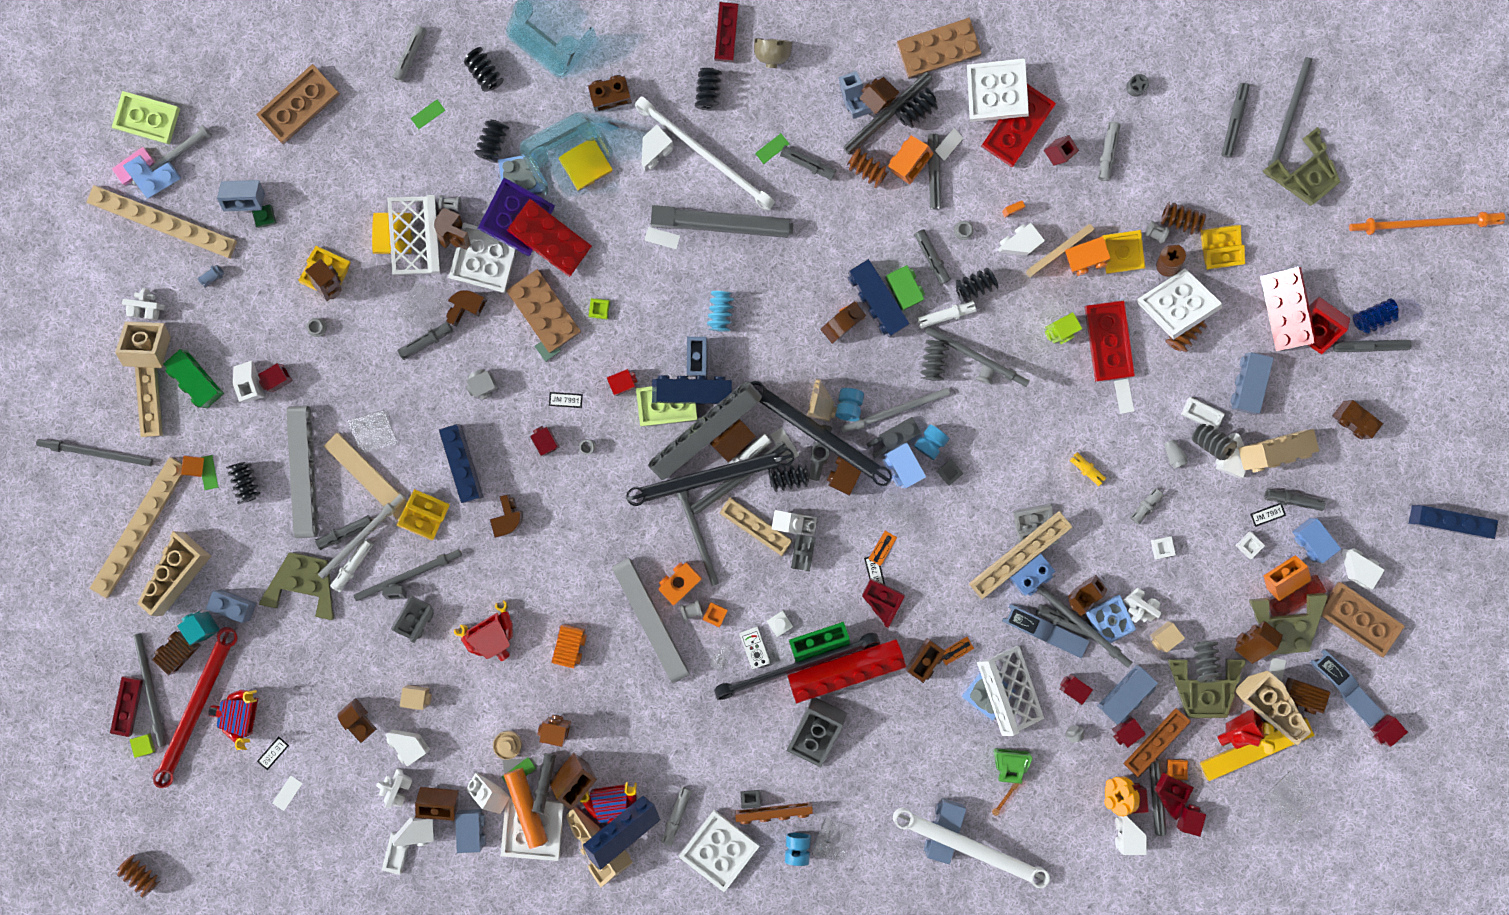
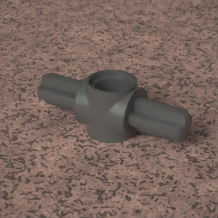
M821 425L822 427H824V428L827 429L828 431H830V432L832 431V427H831V426ZM815 441L810 456L812 464L809 479L819 481L823 464H827L830 450ZM818 447L825 449L826 454L823 458H818L815 455V450Z

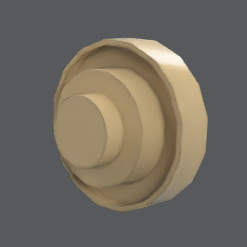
M510 730L500 732L493 741L494 753L504 760L515 758L522 748L520 736Z

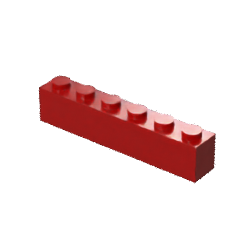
M895 639L789 674L787 677L797 704L906 668V664L898 641Z

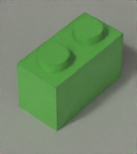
M908 265L886 275L885 279L901 311L924 300V290L921 285L917 286L915 281L916 274L912 268L909 269Z

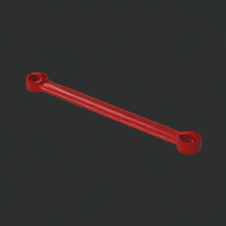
M223 627L217 632L216 644L159 768L153 773V784L158 788H167L172 784L174 779L173 773L230 648L237 642V633L231 627ZM225 632V634H224V636H223V639H222V642H221V641H220V636H221L222 633ZM229 633H234V639L226 643ZM159 773H161V774H160V777H159V779H158V782H157V781H156V776H157ZM165 773H169L171 778L167 782L162 783Z

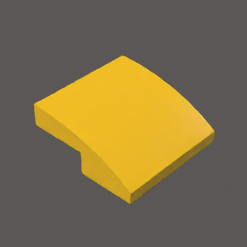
M594 138L579 144L558 158L577 191L592 185L595 180L613 171Z
M373 213V254H391L388 213ZM404 213L401 218L410 224L413 220L412 213ZM400 219L393 225L394 230L399 234L407 227ZM410 228L402 236L409 243L413 241ZM401 238L395 243V248L400 253L408 246ZM410 247L405 254H412V248Z
M1241 225L1208 228L1200 231L1206 269L1245 264V245H1242Z
M315 246L306 261V268L298 279L299 283L316 290L312 286L305 270L322 259L328 267L331 265L336 270L337 276L341 280V286L351 262Z
M414 489L396 526L433 541L450 504Z

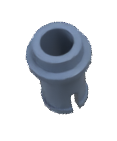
M212 265L209 271L198 277V281L205 288L216 279L223 278L224 271L219 265Z

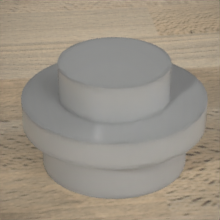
M960 221L954 227V234L960 240H967L973 234V226L968 221Z
M313 318L307 323V331L311 336L320 337L326 332V323L320 318Z
M1074 725L1068 728L1065 736L1070 742L1076 743L1084 739L1085 731L1083 727Z

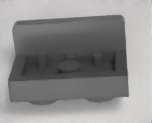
M410 595L391 629L409 638L410 642L415 643L423 635V628L426 623H429L433 618L434 610L430 604Z

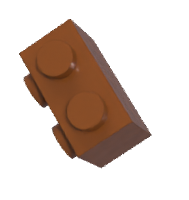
M560 715L548 717L539 725L537 736H540L539 742L562 747L568 739L571 721L563 720V716Z

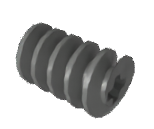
M926 340L925 343L929 347H925L924 351L929 354L923 355V358L928 362L922 363V366L926 369L921 370L920 373L925 376L921 378L931 381H943L944 378L939 376V374L945 373V370L940 367L947 365L942 359L948 358V355L944 354L943 351L949 350V348L944 346L946 342Z
M1200 424L1192 435L1194 443L1204 448L1205 451L1215 456L1218 460L1228 459L1237 447L1236 441H1231L1230 437H1226L1223 432L1220 433V430L1214 429L1212 425Z
M1196 642V646L1193 647V650L1198 652L1194 655V658L1198 660L1195 662V665L1199 667L1196 673L1201 675L1197 678V681L1200 683L1219 682L1220 680L1217 677L1221 676L1222 673L1216 672V669L1221 668V665L1215 664V662L1220 660V657L1214 656L1219 650L1213 649V646L1218 645V642Z

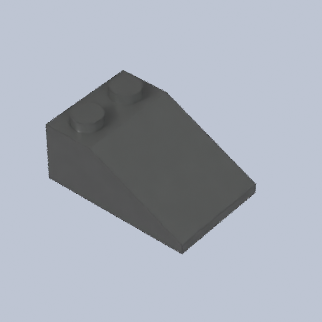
M816 697L812 698L786 751L821 768L844 725L847 712Z

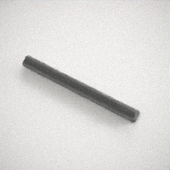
M925 72L844 145L843 149L849 155L853 153L895 115L896 110H900L901 106L906 105L909 100L932 81V76Z
M780 442L765 454L776 452L780 448L787 446L784 442ZM782 450V451H780V452L778 453L777 457L780 456L781 454H783V453H784L785 451H787V450ZM753 474L725 481L694 503L691 509L695 514L700 513Z

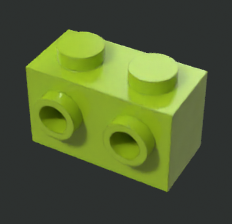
M1074 312L1045 326V335L1053 344L1058 341L1060 344H1063L1075 337L1074 333L1080 331L1082 327Z

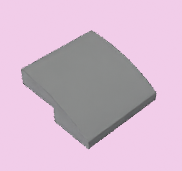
M1050 503L1013 511L1019 543L1053 516ZM1057 539L1051 545L1059 544V539Z

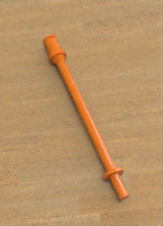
M1480 212L1477 216L1387 222H1375L1373 218H1368L1366 223L1350 224L1349 231H1366L1368 235H1372L1375 230L1465 224H1477L1479 227H1486L1487 225L1504 224L1505 221L1500 220H1505V214L1503 212Z

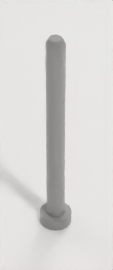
M204 125L198 127L200 131L151 165V170L154 171L164 164L171 162L204 137L207 139L211 137V133Z

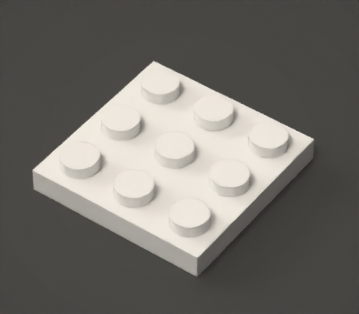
M1025 59L967 65L970 122L1029 116Z
M463 223L461 230L468 232L471 245L467 250L461 247L456 248L448 278L506 293L517 250L478 230V226Z
M1183 269L1137 299L1138 304L1173 340L1222 309V303L1186 269Z
M510 797L504 811L501 856L559 861L564 805L559 801L546 800L544 814L539 815L548 841L541 846L529 849L515 806Z
M713 810L679 854V858L725 892L760 847V844L716 810Z

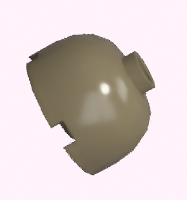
M754 38L755 56L760 62L765 63L767 68H777V64H784L791 56L793 41Z

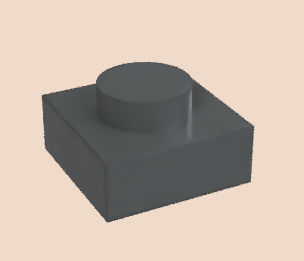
M952 459L936 471L948 486L964 474Z
M391 584L389 587L382 588V595L387 600L407 599V591L399 584Z

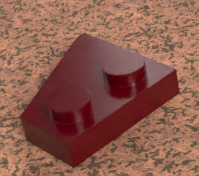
M870 578L862 593V597L872 607L875 614L879 616L885 627L889 628L905 594Z
M1163 772L1154 790L1169 815L1178 820L1194 787Z

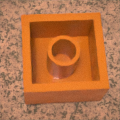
M1103 236L1065 250L1072 275L1077 274V276L1089 273L1088 269L1093 267L1096 270L1104 268L1111 259Z

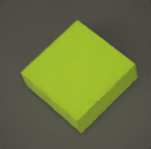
M591 298L588 317L608 320L610 300Z
M151 733L129 739L134 758L156 752Z

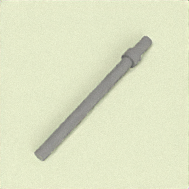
M948 388L863 419L860 417L859 421L843 425L840 429L842 434L855 429H863L868 424L948 396L950 391Z
M400 493L391 503H387L383 507V511L318 575L324 579L372 531L388 516H392L397 511L396 508L406 497Z

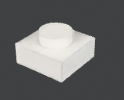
M1248 532L1235 546L1247 558L1253 559L1265 545L1252 532Z
M1172 536L1151 540L1155 559L1176 555Z
M783 610L767 620L776 637L793 627Z

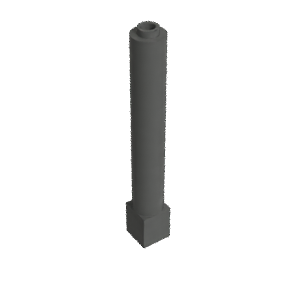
M652 205L650 223L652 228H680L788 238L789 234H793V223H790V219L685 210L669 206Z

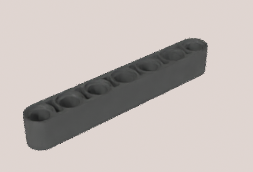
M749 381L744 382L653 457L648 467L661 480L668 478L761 400L762 395Z

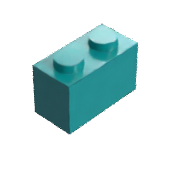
M208 611L190 613L182 618V623L177 625L189 645L203 642L220 630Z

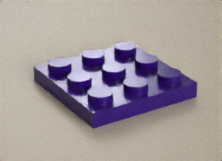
M503 177L477 229L530 256L533 250L508 232L507 229L529 199L550 214H552L555 205Z

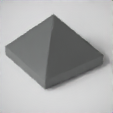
M760 790L740 791L741 809L761 807Z

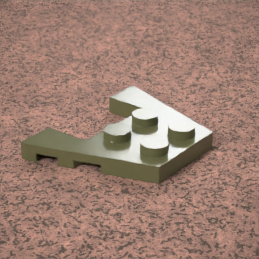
M1319 127L1302 139L1314 155L1290 174L1279 159L1263 170L1264 174L1309 206L1315 204L1341 182L1333 161L1328 158L1326 153L1327 146L1325 142L1322 143Z
M289 552L261 598L259 605L278 608L281 592L284 589L319 597L315 617L334 620L330 573L324 579L318 575L329 564V561Z
M1325 593L1307 594L1306 614L1269 617V600L1267 598L1249 599L1258 625L1265 621L1283 635L1279 648L1270 653V655L1310 651L1327 600Z
M1168 659L1186 717H1228L1235 696L1234 691L1237 683L1240 681L1242 667L1245 666L1244 659H1225L1226 678L1218 679L1220 680L1219 682L1200 683L1197 679H1188L1187 659Z

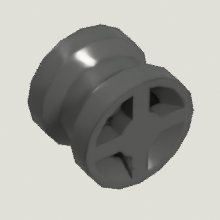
M1142 74L1134 75L1126 85L1128 94L1133 97L1142 95L1149 86L1148 78Z

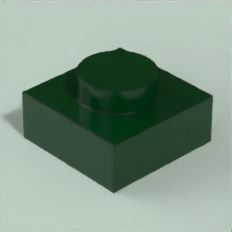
M264 205L262 210L252 211L256 228L277 224L272 205Z

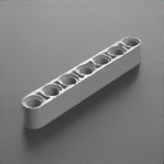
M308 405L289 406L287 408V432L293 532L295 538L317 537L318 525L311 410Z
M628 557L613 565L612 569L672 684L689 676L690 672L631 559Z

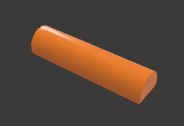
M523 767L505 773L504 777L529 849L545 844L548 838L540 815L536 812H531L534 798Z

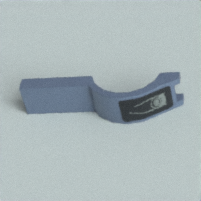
M1009 605L1011 612L1007 619L1003 618L1002 622L1082 658L1089 643L1088 640L1018 607Z
M1323 649L1321 653L1324 656L1317 662L1311 660L1310 663L1334 684L1341 693V697L1367 726L1372 727L1385 714L1361 689L1352 674Z

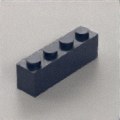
M869 259L848 272L849 277L847 279L852 287L856 286L859 290L858 297L862 303L866 302L869 306L868 312L873 320L876 318L879 322L878 328L883 336L887 335L889 338L910 324Z
M658 375V379L652 380V403L718 404L732 393V380H726L724 376H716L714 380H707V376H695V379H688V376H677V379H670L669 375Z
M455 424L439 429L460 502L468 503L484 498L462 425Z
M1412 505L1408 524L1479 538L1495 539L1499 520L1422 505Z
M642 796L585 842L583 847L589 860L600 870L603 869L661 820L655 805Z

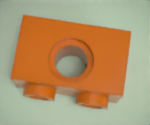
M680 562L673 569L675 573L670 578L666 575L659 582L661 586L658 590L673 606L702 579L688 562L684 564ZM674 578H683L684 585L682 587L675 586Z

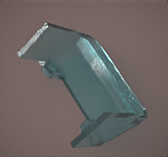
M517 0L505 31L508 39L556 78L566 77L596 41L597 36L594 28L590 27L579 41L573 36L568 35L562 37L556 43L528 21L533 14L532 4L536 0Z
M582 112L574 113L524 139L520 143V153L544 195L548 194V184L539 169L548 163L547 151L578 135H581L587 141L596 140L607 161L612 160L613 150L599 126Z

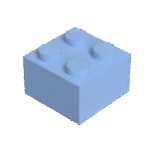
M907 443L883 455L885 459L882 461L886 468L891 469L894 473L892 479L897 487L907 488L926 477Z

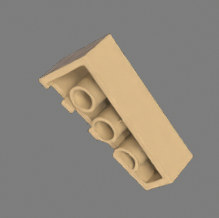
M1314 429L1302 430L1238 447L1243 469H1252L1253 472L1263 471L1265 467H1277L1283 462L1285 464L1297 461L1296 458L1299 457L1300 459L1310 458L1312 453L1319 452Z
M172 532L171 540L168 546H165L162 552L163 556L153 570L154 574L151 581L147 582L137 603L150 616H163L211 558V555L185 532Z

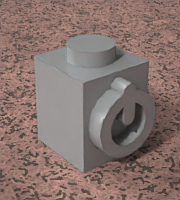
M485 369L471 373L468 376L469 379L466 380L468 383L466 388L470 396H474L477 399H487L492 396L491 392L499 389L492 373L488 370L485 371Z

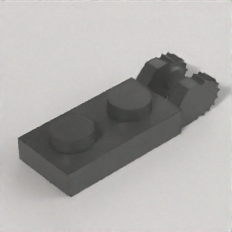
M910 417L878 435L879 437L868 442L866 445L872 447L879 441H882L885 447L872 454L875 458L921 434V431L913 417Z

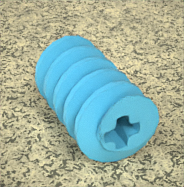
M711 291V295L716 298L710 299V303L714 305L710 306L709 310L714 313L708 314V318L712 319V321L707 322V325L712 327L708 330L729 332L731 330L726 325L731 324L727 317L732 316V313L727 310L733 308L732 305L728 304V302L734 301V298L729 296L732 293Z

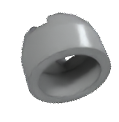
M590 439L583 440L579 444V450L584 455L592 454L595 451L596 445Z

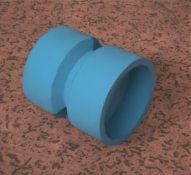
M841 388L838 398L840 403L837 405L835 416L845 421H859L861 415V408L859 406L863 404L864 392L854 388Z
M930 424L924 431V438L920 437L914 447L928 458L935 460L940 453L939 448L944 447L950 438Z
M796 832L786 834V847H788L785 850L786 864L793 866L809 865L810 852L807 850L811 845V836L809 834Z

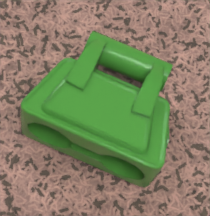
M995 748L996 769L1000 772L998 781L1022 784L1023 773H1027L1033 759L1028 751ZM1006 772H1015L1016 775H1006Z

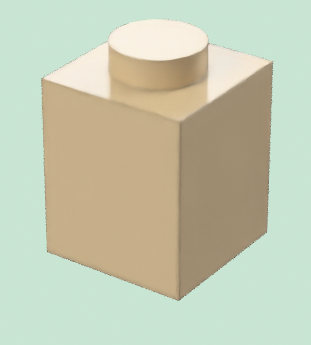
M1166 622L1150 635L1153 639L1151 641L1153 646L1158 651L1162 650L1166 653L1185 639L1174 623Z
M411 685L404 686L402 688L400 707L418 710L425 709L431 703L432 694H429L430 688Z

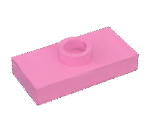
M140 148L112 168L123 185L126 186L133 180L123 167L124 164L139 155L143 157L149 167L156 163L146 148Z

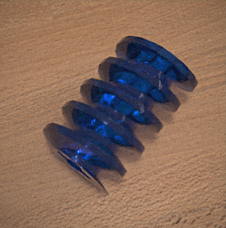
M1389 298L1387 301H1382L1380 304L1354 314L1353 322L1358 330L1363 331L1366 335L1370 334L1371 330L1377 331L1378 327L1384 328L1385 324L1390 325L1392 321L1397 322L1399 320L1398 305L1394 299Z

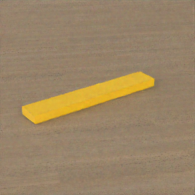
M1303 717L1304 721L1306 722L1308 728L1311 731V733L1304 739L1306 740L1315 735L1308 722V719L1306 717ZM1278 729L1274 730V734H1264V739H1262H1272L1275 742L1274 753L1294 745ZM1249 744L1239 749L1233 747L1199 763L1206 779L1211 781L1271 754L1264 753L1263 746L1259 745L1257 747Z

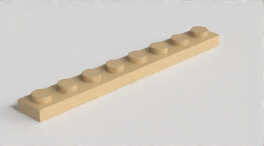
M93 185L86 202L231 259L237 244L236 240Z
M173 457L168 458L89 589L104 598L110 597L183 477L181 475V462Z

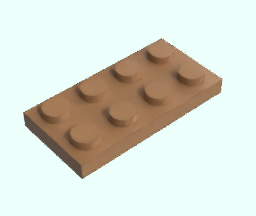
M970 17L897 41L908 79L981 55Z
M312 64L264 106L256 116L284 145L340 93Z
M538 269L506 290L549 353L581 333L579 327Z
M1341 582L1336 584L1327 597L1321 615L1322 618L1382 658H1384L1405 627Z

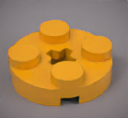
M1125 776L1108 779L1105 787V806L1116 815L1122 817L1135 812L1139 807L1140 798L1138 791H1135L1132 786L1134 783Z

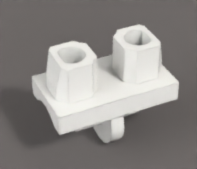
M142 288L140 293L135 292L134 297L139 298V301L122 300V305L127 306L126 316L140 318L141 308H145V319L158 320L160 310L164 311L165 305L149 302L150 300H155V295L150 294L148 288Z
M1139 588L1133 590L1129 596L1123 599V602L1130 608L1128 612L1133 614L1131 618L1133 622L1136 623L1139 620L1151 622L1154 618H1159L1161 612L1158 611L1160 602L1151 598L1146 603L1142 600L1145 593Z
M396 769L392 781L391 777L386 776L384 781H378L376 785L381 789L379 792L380 796H384L386 793L384 802L386 803L385 807L389 809L392 805L402 807L405 795L397 793L399 787L408 790L412 783V779L404 775L400 769Z

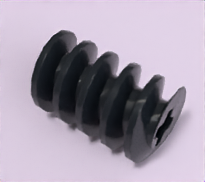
M477 47L467 54L464 59V65L468 67V71L472 73L473 78L477 79V84L481 86L482 91H492L498 88L504 79H497L500 73L498 71L494 72L496 67L494 65L489 66L491 60H485L487 54H481L483 48Z
M700 68L698 72L699 79L697 80L699 86L696 88L698 94L695 97L697 100L695 107L697 109L714 111L715 108L713 106L719 105V102L715 101L714 98L720 97V94L715 93V91L721 89L720 86L716 85V83L721 82V79L716 76L722 75V71L714 68Z
M926 87L925 92L921 91L919 93V97L914 96L913 101L909 100L907 102V106L903 105L900 110L895 111L897 118L903 125L914 128L912 122L915 121L919 124V116L923 119L926 118L924 112L931 115V107L935 110L938 109L936 97Z
M490 119V121H485L484 123L488 128L482 129L485 135H480L479 137L482 142L477 143V147L481 150H475L474 153L481 159L496 163L492 158H499L495 150H502L497 144L504 143L500 136H507L502 130L509 129V126Z
M987 267L984 269V273L979 270L977 271V276L972 273L969 278L965 276L962 281L958 279L955 283L956 292L962 304L964 303V297L971 301V294L978 298V291L985 295V288L992 292V285L997 289L999 288L995 275Z
M241 462L226 467L227 469H232L228 472V476H235L230 480L231 483H237L232 487L234 491H239L235 494V498H242L237 504L256 500V497L261 494V492H254V489L259 486L252 484L256 477L249 476L254 472V470H247L252 465L251 463Z
M806 463L804 469L801 464H798L797 470H795L793 465L790 466L789 471H787L786 467H783L782 473H780L778 468H775L774 474L768 469L770 485L775 492H778L779 486L785 491L786 485L789 486L790 490H793V485L796 484L799 489L802 482L805 487H808L809 477Z

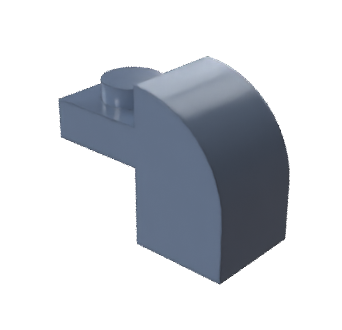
M857 71L838 77L848 112L850 111L853 119L870 114L871 108H868L863 103V100H860L863 94L861 92L863 83Z

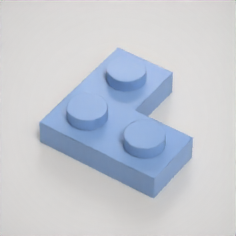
M139 155L123 165L147 199L181 179L170 162L152 171L143 157Z

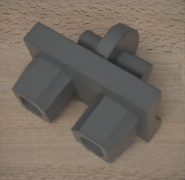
M796 534L791 564L792 569L810 572L816 537Z

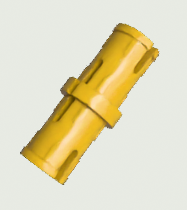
M1078 452L1073 455L1074 457L1070 458L1069 461L1082 471L1081 474L1088 476L1097 486L1102 484L1101 481H1105L1106 476L1101 474L1094 468L1092 462L1089 463Z

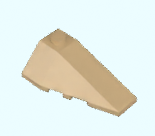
M816 378L807 416L829 422L830 418L835 417L837 407H833V399L822 381Z
M1265 671L1248 676L1235 689V692L1247 705L1297 746L1311 733L1287 692L1286 687L1271 672Z
M574 807L565 817L574 837L580 839L582 843L580 850L582 855H585L586 851L583 844L598 833L601 828ZM624 850L603 869L600 870L591 861L588 868L601 888L628 868L633 862L628 852Z

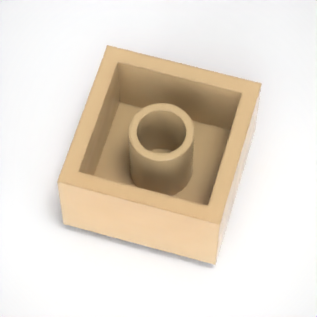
M125 321L115 353L122 366L162 368L171 336L164 323Z

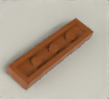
M1175 708L1123 764L1139 778L1187 728L1191 721Z
M812 802L735 810L736 822H740V824H750L754 820L769 822L772 818L788 820L790 816L806 818L809 817V814H813Z

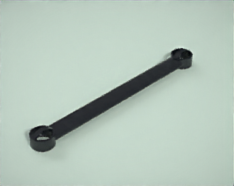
M750 382L752 385L762 386L763 393L758 389L756 390L762 395L759 402L866 474L877 485L887 486L891 483L892 473L888 468L880 466L766 389L761 382ZM879 470H886L890 478L880 473ZM875 475L881 477L883 480L886 481V483H879L876 480Z
M782 447L776 452L643 487L635 486L627 492L626 499L630 505L639 506L646 501L779 466L788 467L794 461V453L790 448ZM782 450H787L791 453L786 456L777 457L778 453ZM792 458V460L787 464L779 462L782 460ZM634 489L642 492L638 495L629 496L630 492ZM643 497V500L639 503L631 501Z
M867 633L859 641L733 685L722 683L714 689L716 699L725 700L734 696L736 692L861 649L865 650L880 645L877 633Z

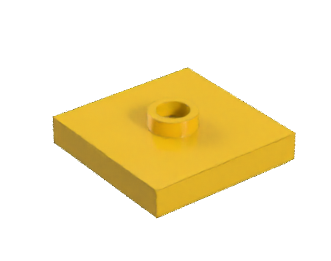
M1141 230L1102 235L1111 258L1105 267L1106 274L1145 269Z

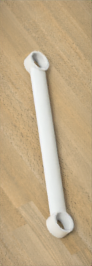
M643 97L637 100L635 107L641 115L651 116L755 197L756 204L764 210L772 208L775 201L768 194L757 190L655 110V107Z
M898 808L893 814V821L900 829H909L1025 879L1036 888H1044L1050 881V876L1044 868L1039 866L1033 867L912 814L907 808ZM906 812L910 814V818L901 813ZM900 817L908 822L901 825L897 822V818ZM1037 872H1044L1045 876H1043V875H1041V874H1039V873H1037ZM1034 876H1036L1043 881L1040 883H1035L1033 881Z

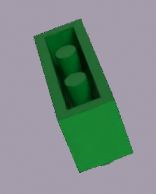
M179 349L163 363L166 367V373L178 381V387L184 393L190 395V400L196 407L209 408L224 395V392L187 350Z
M844 622L789 639L795 663L850 644V638Z

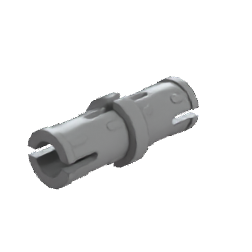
M1154 488L1148 497L1140 502V506L1130 516V519L1140 525L1144 518L1154 511V507L1164 497V494Z

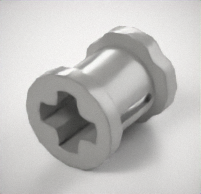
M440 195L438 202L439 212L445 208L460 214L461 197L448 198Z
M1151 221L1146 228L1144 237H1152L1159 240L1160 244H1163L1170 228H1163L1156 225L1154 221Z
M983 365L976 380L992 385L995 370Z
M695 600V603L685 606L683 604L680 605L684 621H688V618L698 615L700 617L703 616L699 600Z

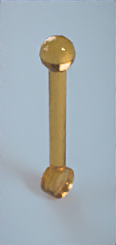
M1018 783L1012 784L1011 789L1002 799L997 808H994L992 810V814L994 816L999 815V810L1002 808V806L1013 793V791L1017 789V787L1019 786Z

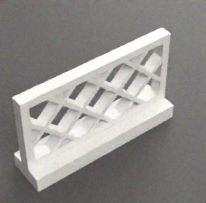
M435 195L387 198L392 274H440L438 238L434 228V221L436 219ZM392 202H401L405 209L398 215L392 210ZM414 202H423L424 209L419 214L410 208ZM408 209L416 216L410 224L401 218ZM418 218L425 224V228L420 233L412 227ZM398 219L407 226L400 234L394 230L393 226ZM409 228L418 235L411 243L402 237ZM400 238L408 244L402 253L395 248V243ZM419 238L426 242V247L422 252L413 246ZM410 247L419 254L412 262L404 256ZM401 257L410 264L405 270H396V262ZM422 257L427 261L428 269H418L414 264Z
M1015 646L989 659L977 662L1002 736H1014L1020 730L1044 719L1020 646ZM1014 652L1017 657L1015 664L1009 661L1011 654ZM997 660L1003 662L1001 671L997 669L995 663ZM1008 665L1014 668L1011 677L1005 674ZM1018 671L1022 672V682L1016 680ZM1003 678L1010 680L1007 689L1003 686ZM1014 683L1020 686L1017 695L1011 692ZM1024 689L1029 692L1028 701L1022 698ZM1010 696L1016 698L1013 708L1008 701ZM1020 701L1026 704L1024 713L1018 711ZM1031 707L1034 708L1037 715L1034 718L1028 716ZM1016 714L1022 717L1021 723L1018 726L1015 721Z

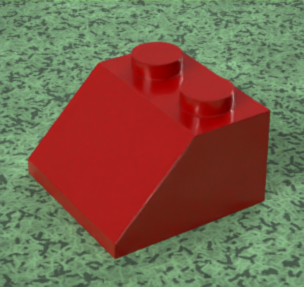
M1318 297L1309 305L1317 343L1308 344V346L1322 355L1348 330L1350 318L1321 297Z

